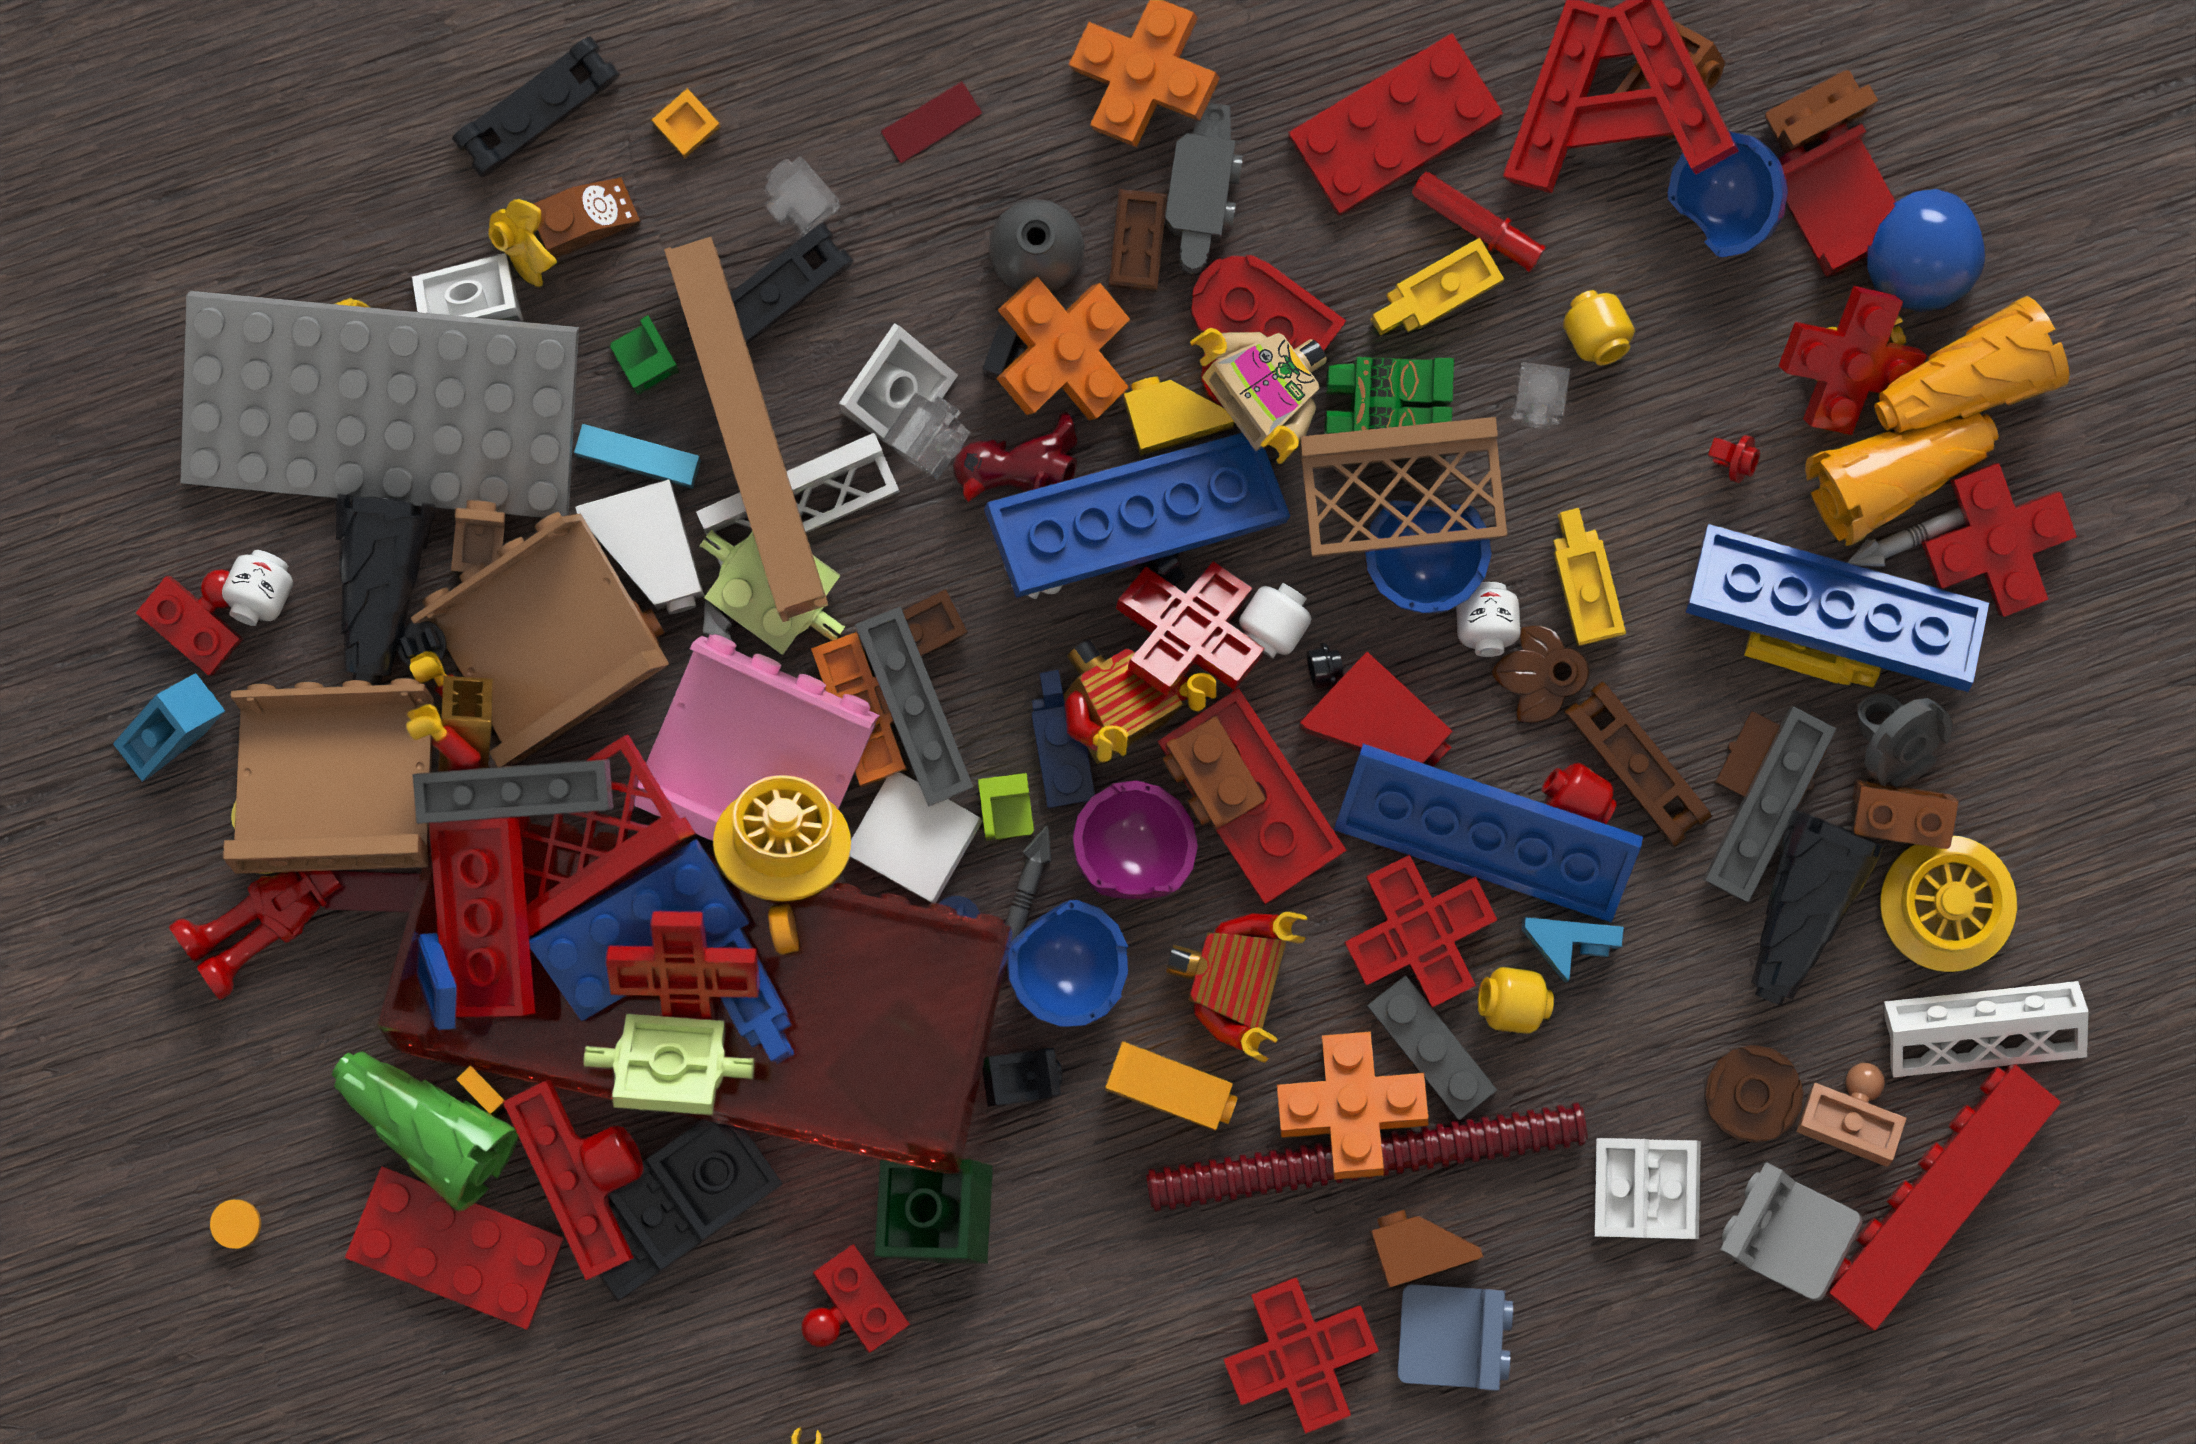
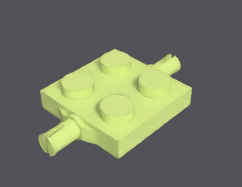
M711 529L699 545L723 562L718 579L704 598L782 655L796 636L808 629L809 626L831 641L836 640L839 636L838 634H841L845 628L844 625H841L822 611L823 607L790 617L789 621L782 622L777 612L753 532L750 533L748 538L739 542L734 547ZM706 538H708V539L711 540L713 543H715L716 545H718L721 549H719L718 547H716L714 544H712V543H711L710 541H708ZM813 556L825 595H827L839 579L840 574ZM824 624L828 625L830 628H832V629H833L834 631H836L838 634H836L835 632H833L831 629H829L828 627H826Z
M626 1014L623 1035L617 1042L615 1049L586 1046L584 1067L613 1068L615 1075L613 1104L616 1108L713 1115L716 1090L721 1084L723 1077L753 1079L754 1058L725 1057L723 1049L725 1038L724 1021Z

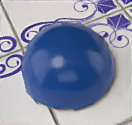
M1731 131L1729 132L1739 152L1698 174L1693 172L1684 153H1682L1672 169L1667 192L1668 200L1678 212L1692 219L1703 230L1707 237L1705 243L1719 257L1746 253L1770 238L1784 217L1788 195V185L1784 171L1776 155L1755 137Z
M1939 189L1916 191L1893 203L1895 207L1880 223L1871 246H1868L1867 269L1875 290L1896 295L1903 301L1901 307L1917 312L1941 310L1963 298L1970 292L1981 276L1985 263V246L1982 233L1969 206L1957 195Z
M1392 500L1389 502L1406 517L1417 506L1412 501ZM1451 504L1448 507L1457 512L1461 505ZM1469 505L1461 517L1475 529L1487 528L1477 510ZM1423 506L1412 522L1425 533L1431 534L1439 533L1451 518L1438 507ZM1383 508L1372 521L1369 532L1378 539L1391 538L1402 523ZM1455 522L1448 532L1465 529ZM1406 527L1399 537L1416 534ZM1490 539L1365 552L1367 571L1379 592L1401 609L1419 613H1442L1467 601L1485 579L1492 555Z
M1070 900L1041 916L1012 940L1006 951L1007 978L1018 1001L1038 1019L1060 1027L1086 1025L1106 1015L1122 997L1121 993L1128 974V945L1118 924L1101 908L1079 900Z

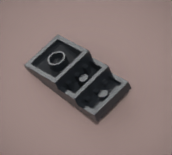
M727 1104L643 1162L644 1171L639 1179L610 1193L608 1196L609 1206L634 1258L599 1274V1277L615 1300L619 1302L783 1184Z

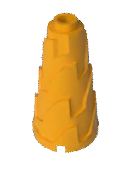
M2025 296L1974 325L1966 332L1965 336L1934 352L1929 356L1927 362L1900 376L1887 386L1886 390L1879 393L1880 402L1875 403L1874 408L1881 425L1886 430L1893 428L1897 433L1912 428H1926L1960 415L1966 418L2003 403L2009 406L2067 385L2069 381L2067 357L2062 342L2055 345L2052 344L2048 333L2056 329L2049 317L2034 299Z
M1977 413L1966 418L1960 415L1926 428H1912L1901 433L1889 431L1839 449L1821 451L1808 457L1806 460L1807 481L1819 477L1820 488L1810 493L1823 521L1838 541L1846 539L1845 546H1849L1864 540L1866 534L1907 511L1915 502L1935 492L1953 476L1988 458L1986 453L1994 450V441L1998 440V431L1988 414L1981 415Z

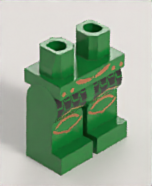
M1356 357L1353 364L1328 366L1326 394L1351 395V412L1326 411L1324 434L1452 421V407L1449 406L1453 401L1454 358L1415 360Z

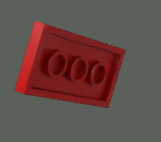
M1451 33L1288 133V137L1337 215L1341 216L1497 121L1503 116V112L1454 34Z
M1238 688L1157 741V744L1165 756L1169 755L1166 749L1167 742L1183 736L1217 716L1266 801L1216 830V833L1263 904L1266 905L1347 850ZM1184 779L1183 783L1185 784L1191 795L1194 797L1192 791L1190 790L1188 784Z
M519 816L429 823L438 939L457 987L455 1017L525 1016L535 1014Z
M381 1166L345 1258L529 1330L565 1237L478 1203H474L464 1211H457L447 1204L445 1199L427 1183Z

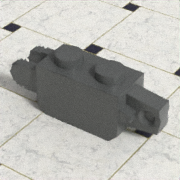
M1208 103L1201 120L1196 121L1193 133H1187L1176 141L1164 226L1172 237L1182 238L1179 267L1182 268L1181 272L1184 271L1190 277L1201 274L1206 269L1210 243H1220L1222 230L1232 231L1236 203L1227 202L1229 183L1239 184L1243 155L1234 154L1235 140H1231V106Z

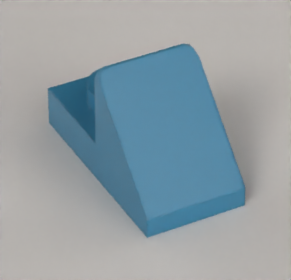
M1528 917L1522 920L1521 930L1564 983L1568 982L1570 978L1573 945H1580V954L1600 957H1609L1610 948L1618 949L1622 947L1624 927Z

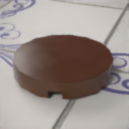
M1749 1045L1731 1050L1716 1061L1707 1076L1704 1099L1709 1116L1720 1131L1735 1140L1759 1143L1775 1139L1792 1127L1801 1111L1804 1091L1798 1073L1794 1069L1795 1067L1787 1057L1769 1047Z

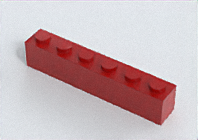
M2016 1064L2007 1066L2004 1071L1997 1066L1979 1087L1985 1093L1973 1109L1966 1104L1957 1113L1948 1126L1954 1131L1943 1146L1935 1142L1926 1151L1917 1164L1923 1169L1912 1184L1904 1180L1894 1190L1887 1200V1203L1892 1207L1881 1222L1873 1218L1863 1228L1856 1238V1241L1861 1246L1850 1260L1845 1257L1826 1295L1868 1330H1876L2060 1105L2061 1101Z

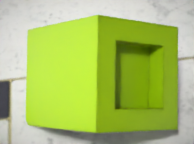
M1027 773L978 779L986 841L1032 835L1034 827Z

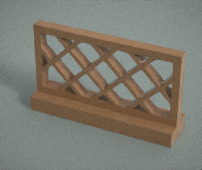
M1496 417L1300 437L1299 452L1302 463L1311 556L1319 557L1506 538L1507 526L1497 445ZM1487 452L1489 472L1478 486L1455 468L1466 454ZM1457 455L1451 464L1441 456ZM1430 457L1445 469L1444 473L1429 491L1407 474V471L1419 458ZM1409 460L1402 469L1392 461ZM1382 462L1396 474V477L1380 496L1358 479L1370 463ZM1360 465L1353 474L1343 467ZM1333 467L1347 478L1348 481L1335 497L1329 500L1315 488L1313 469ZM1450 474L1472 491L1457 512H1454L1433 495ZM1401 479L1424 496L1408 517L1404 516L1385 500ZM1489 480L1491 482L1492 497L1482 490ZM1352 484L1375 501L1359 522L1336 505ZM1476 496H1479L1493 508L1495 527L1475 529L1461 517L1462 513ZM1316 498L1326 506L1319 516ZM1428 500L1451 518L1439 533L1427 534L1412 522ZM1379 506H1382L1402 523L1391 538L1378 539L1363 527ZM1331 510L1353 527L1342 543L1321 545L1319 524ZM1455 522L1465 529L1448 532ZM1406 527L1416 534L1399 537ZM1358 532L1368 539L1350 542Z

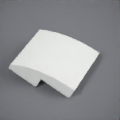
M897 773L886 778L851 839L849 857L925 900L936 904L983 819L949 799L928 807L919 783L902 773Z
M1597 1138L1595 1236L1699 1239L1701 1141Z

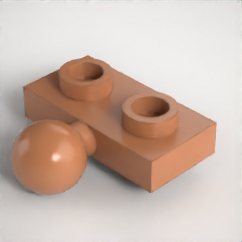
M1860 1063L1853 1066L1847 1073L1845 1081L1850 1096L1814 1083L1809 1091L1796 1132L1889 1167L1894 1159L1906 1117L1869 1104V1101L1875 1100L1883 1092L1885 1079L1881 1070L1870 1063Z

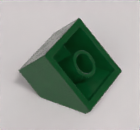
M880 1158L875 1256L938 1263L988 1264L993 1166L973 1159Z

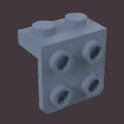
M1407 1285L1402 1292L1398 1378L1404 1383L1499 1390L1500 1380H1508L1510 1351L1502 1350L1503 1330L1511 1331L1513 1301H1505V1291Z

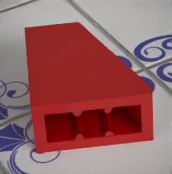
M1368 652L1355 663L1299 724V728L1306 734L1357 751H1361L1362 745L1366 744L1423 764L1426 762L1432 767L1452 748L1445 740L1453 731Z

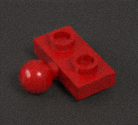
M224 569L209 572L201 583L202 596L199 600L174 578L165 576L137 610L136 614L208 676H213L244 639L213 613L217 608L229 606L222 596V588L230 572Z
M854 1244L812 1273L834 1306L831 1309L815 1308L809 1311L803 1318L801 1331L809 1344L816 1347L831 1345L840 1334V1326L846 1322L869 1354L910 1325Z

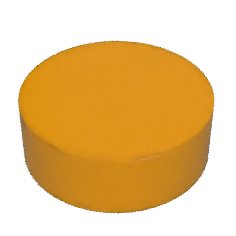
M785 903L771 906L768 910L769 927L777 953L782 955L798 951L797 928L790 904Z
M237 1199L228 1200L221 1203L213 1211L210 1219V1230L214 1239L222 1246L232 1249L244 1248L252 1244L259 1236L261 1217L258 1210L251 1203Z

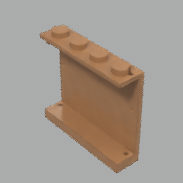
M556 512L542 519L534 526L537 530L536 534L525 541L522 537L508 542L497 550L499 559L486 566L485 562L469 568L459 576L462 581L460 585L451 591L445 587L432 593L422 601L425 608L410 617L414 624L431 621L442 630L446 638L447 650L463 677L493 679L491 725L502 743L490 750L489 753L497 767H506L520 763L670 665L581 513L561 516L559 512Z
M401 678L392 680L391 685L372 686L371 683L366 681L350 680L344 682L342 687H324L322 684L315 682H301L295 684V687L292 689H276L268 684H252L247 687V690L231 691V699L240 709L234 840H224L223 860L235 874L428 867L429 823L417 824L412 774L432 772L433 736L430 734L414 740L406 727L407 722L411 721L407 716V712L424 705L434 706V698L424 684H420V682L413 679Z

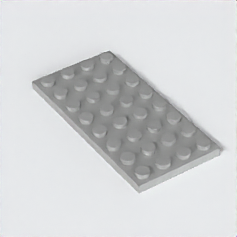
M190 291L186 296L180 483L337 498V493L350 494L351 500H353V496L367 498V496L404 500L408 503H413L415 506H422V503H433L436 508L466 509L467 500L496 503V512L510 515L546 518L553 513L559 512L561 516H568L579 327Z

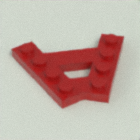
M1566 0L1503 177L1508 182L1552 193L1568 149L1675 135L1695 174L1739 152L1663 0H1626L1613 8L1580 0ZM1635 55L1651 87L1649 89L1587 97L1600 59Z

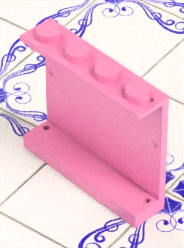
M709 634V637L706 638L701 635L690 647V650H693V654L646 764L680 819L686 817L696 834L713 841L715 826L727 806L737 799L748 786L758 780L771 776L784 775L804 779L818 787L839 810L879 715L869 711L871 707L869 703L856 696L844 694L840 698L824 691L826 685L814 677L799 674L798 678H795L780 671L781 664L767 656L754 654L753 658L735 651L736 644L725 637ZM639 780L638 788L644 789L643 785ZM636 795L634 806L662 817L651 799Z

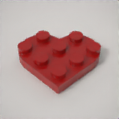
M1253 255L1230 256L1222 260L1221 258L1215 260L1201 272L1193 289L1191 315L1201 333L1208 328H1214L1220 333L1260 332L1267 338L1280 333L1287 339L1293 349H1296L1307 340L1313 339L1325 352L1346 324V320L1271 264ZM1215 359L1208 365L1202 366L1201 382L1205 387L1208 397L1215 404L1223 407L1202 378L1212 363L1218 360Z

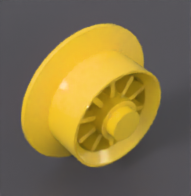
M771 776L758 780L748 786L722 812L714 830L713 850L722 873L739 889L762 899L792 901L815 895L837 880L849 860L851 835L842 813L814 784L793 776Z
M1953 836L1951 847L1948 849L1914 844L1894 861L1883 881L1880 910L1888 936L1903 955L1916 964L1931 970L1956 972L1971 969L1986 962L2002 948L2010 936L2015 923L2017 896L2009 871L1991 850L1974 840Z

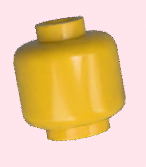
M1590 290L1572 300L1570 304L1572 308L1565 315L1563 328L1582 360L1596 362L1597 365H1607L1620 359L1630 350L1631 346L1629 343L1633 339L1635 328L1616 295L1610 293L1597 294L1596 291Z
M1500 967L1491 974L1490 978L1486 977L1481 982L1477 1005L1479 1014L1485 1017L1487 1024L1491 1028L1498 1031L1530 1034L1539 1028L1543 1019H1549L1551 1016L1554 996L1551 990H1547L1545 980L1540 973L1532 970Z

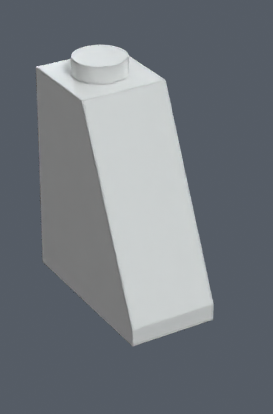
M670 480L575 507L577 514H582L594 537L657 610L667 608L668 614L680 613L696 607L695 599L704 597Z

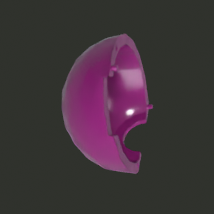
M1136 780L1112 783L1111 786L1092 796L1077 816L1073 835V848L1077 868L1089 886L1102 895L1122 899L1158 898L1167 896L1179 889L1193 870L1198 847L1194 823L1181 802L1159 786Z

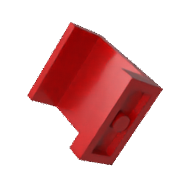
M1862 123L1850 130L1846 124L1839 125L1820 137L1822 145L1806 152L1803 146H1800L1779 158L1788 185L1786 205L1826 278L1868 256V246H1871L1880 223L1895 207L1893 204L1896 202L1861 140L1866 133Z

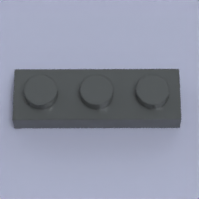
M1406 975L1367 1005V1008L1418 1072L1424 1073L1426 1082L1458 1121L1497 1091L1495 1086Z

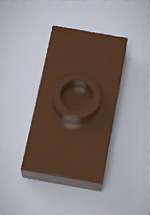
M1119 189L1109 287L1157 292L1167 194Z

